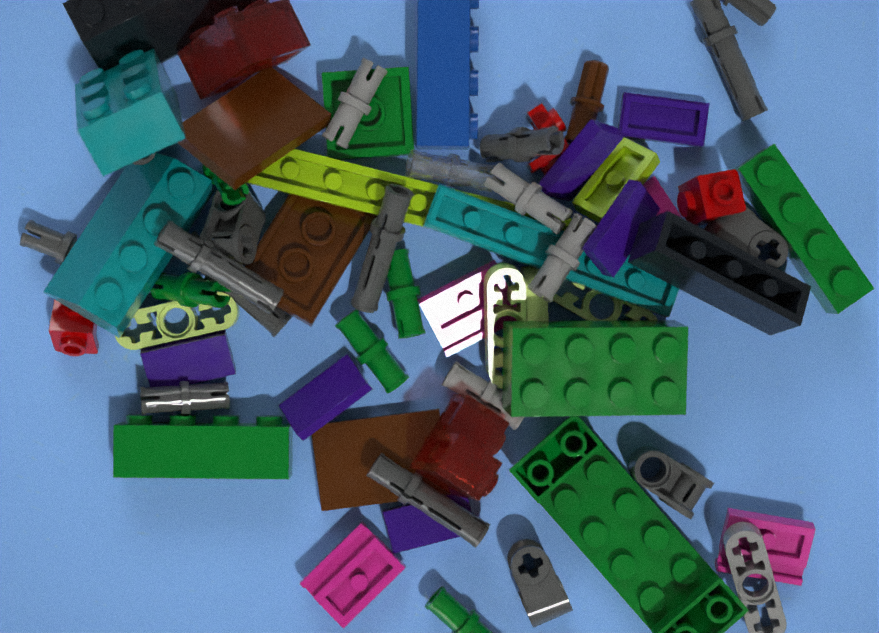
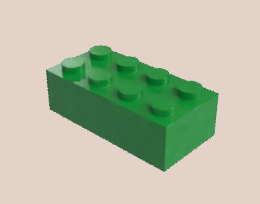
M675 320L503 321L502 408L511 417L686 415L688 326Z

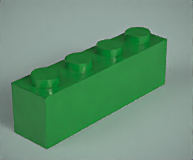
M775 143L762 149L735 168L739 174L743 193L763 222L786 240L789 260L805 283L811 286L812 293L826 313L839 314L874 290L866 275Z
M151 414L126 415V422L114 425L113 478L289 479L292 476L293 428L290 424H282V416L274 415L256 416V423H239L238 415H214L213 423H196V415H170L169 422H152Z

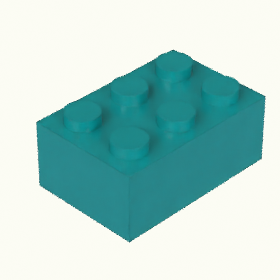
M154 48L145 53L143 50L133 51L122 57L119 65L103 71L102 68L94 69L84 74L79 79L80 83L75 84L77 131L102 176L186 139L177 93Z

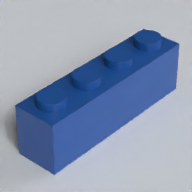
M418 0L417 149L469 150V139H478V113L469 112L470 96H478V70H470V53H478L479 26H470V9H479V0Z

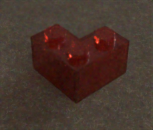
M258 0L248 5L243 11L239 12L237 6H234L216 14L213 17L215 24L203 27L189 36L191 43L180 50L178 55L200 100L234 89L256 72L287 63L311 46L289 0H279L272 3L269 0Z
M454 394L411 463L410 468L451 495L480 501L482 496H487L497 484L499 478L497 471L502 462L493 456L502 448L506 440L504 432L510 423L471 396Z

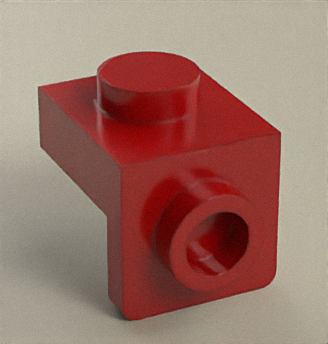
M542 103L526 114V118L534 130L550 126H557V131L561 130L562 133L567 130L554 108L547 111ZM565 138L564 148L560 154L538 157L528 164L527 167L530 172L534 173L541 169L545 175L569 146Z
M735 169L698 175L678 186L677 205L682 217H685V220L696 226L705 225L719 217L740 214L746 210L739 174Z
M54 299L49 334L55 351L69 356L97 354L99 348L96 336L97 325Z

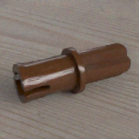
M590 60L584 63L576 97H572L570 101L573 110L565 140L569 145L591 119L597 120L598 112H603L604 110L601 100L609 66L603 62Z

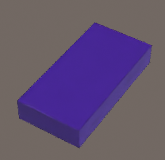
M624 92L621 100L618 130L625 138L702 148L705 142L710 103Z
M591 119L539 181L543 193L547 196L571 201L624 136L616 127Z
M628 180L582 247V250L603 275L615 277L631 253L639 224L655 217L660 210V207L641 182Z
M226 329L142 348L140 352L150 387L179 386L180 381H189L190 385L236 374V366Z
M346 354L278 406L296 435L304 441L373 389L352 358Z
M466 489L446 495L472 513ZM411 504L383 510L393 554L460 537Z

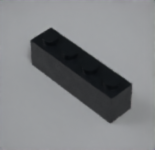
M665 211L639 224L628 263L768 335L801 326L811 290L810 285L670 211Z

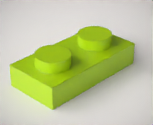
M624 137L572 201L575 210L599 223L629 179L639 181L644 185L660 163L657 153Z

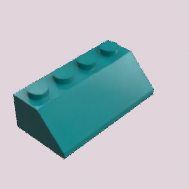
M158 153L147 164L134 165L131 163L127 165L43 292L120 338L173 256L171 253L154 245L159 233L168 220L189 232L212 196V180L179 160Z

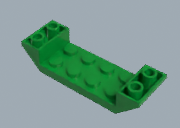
M569 416L509 469L513 476L535 501L541 504L648 626L652 633H724L749 611L579 416Z

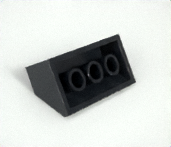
M68 0L63 3L82 43L98 68H102L103 71L119 65L122 57L136 50H143L145 53L154 48L162 64L265 11L260 0Z

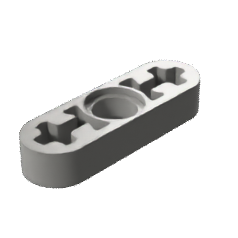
M749 522L735 523L725 531L723 544L738 598L749 610L744 615L748 632L784 633L786 630V619L761 531L757 526ZM747 537L753 560L744 562L742 551L739 547V538ZM751 574H761L767 578V583L759 591H749L742 586L744 579ZM764 603L771 619V625L765 627L760 622L757 605Z

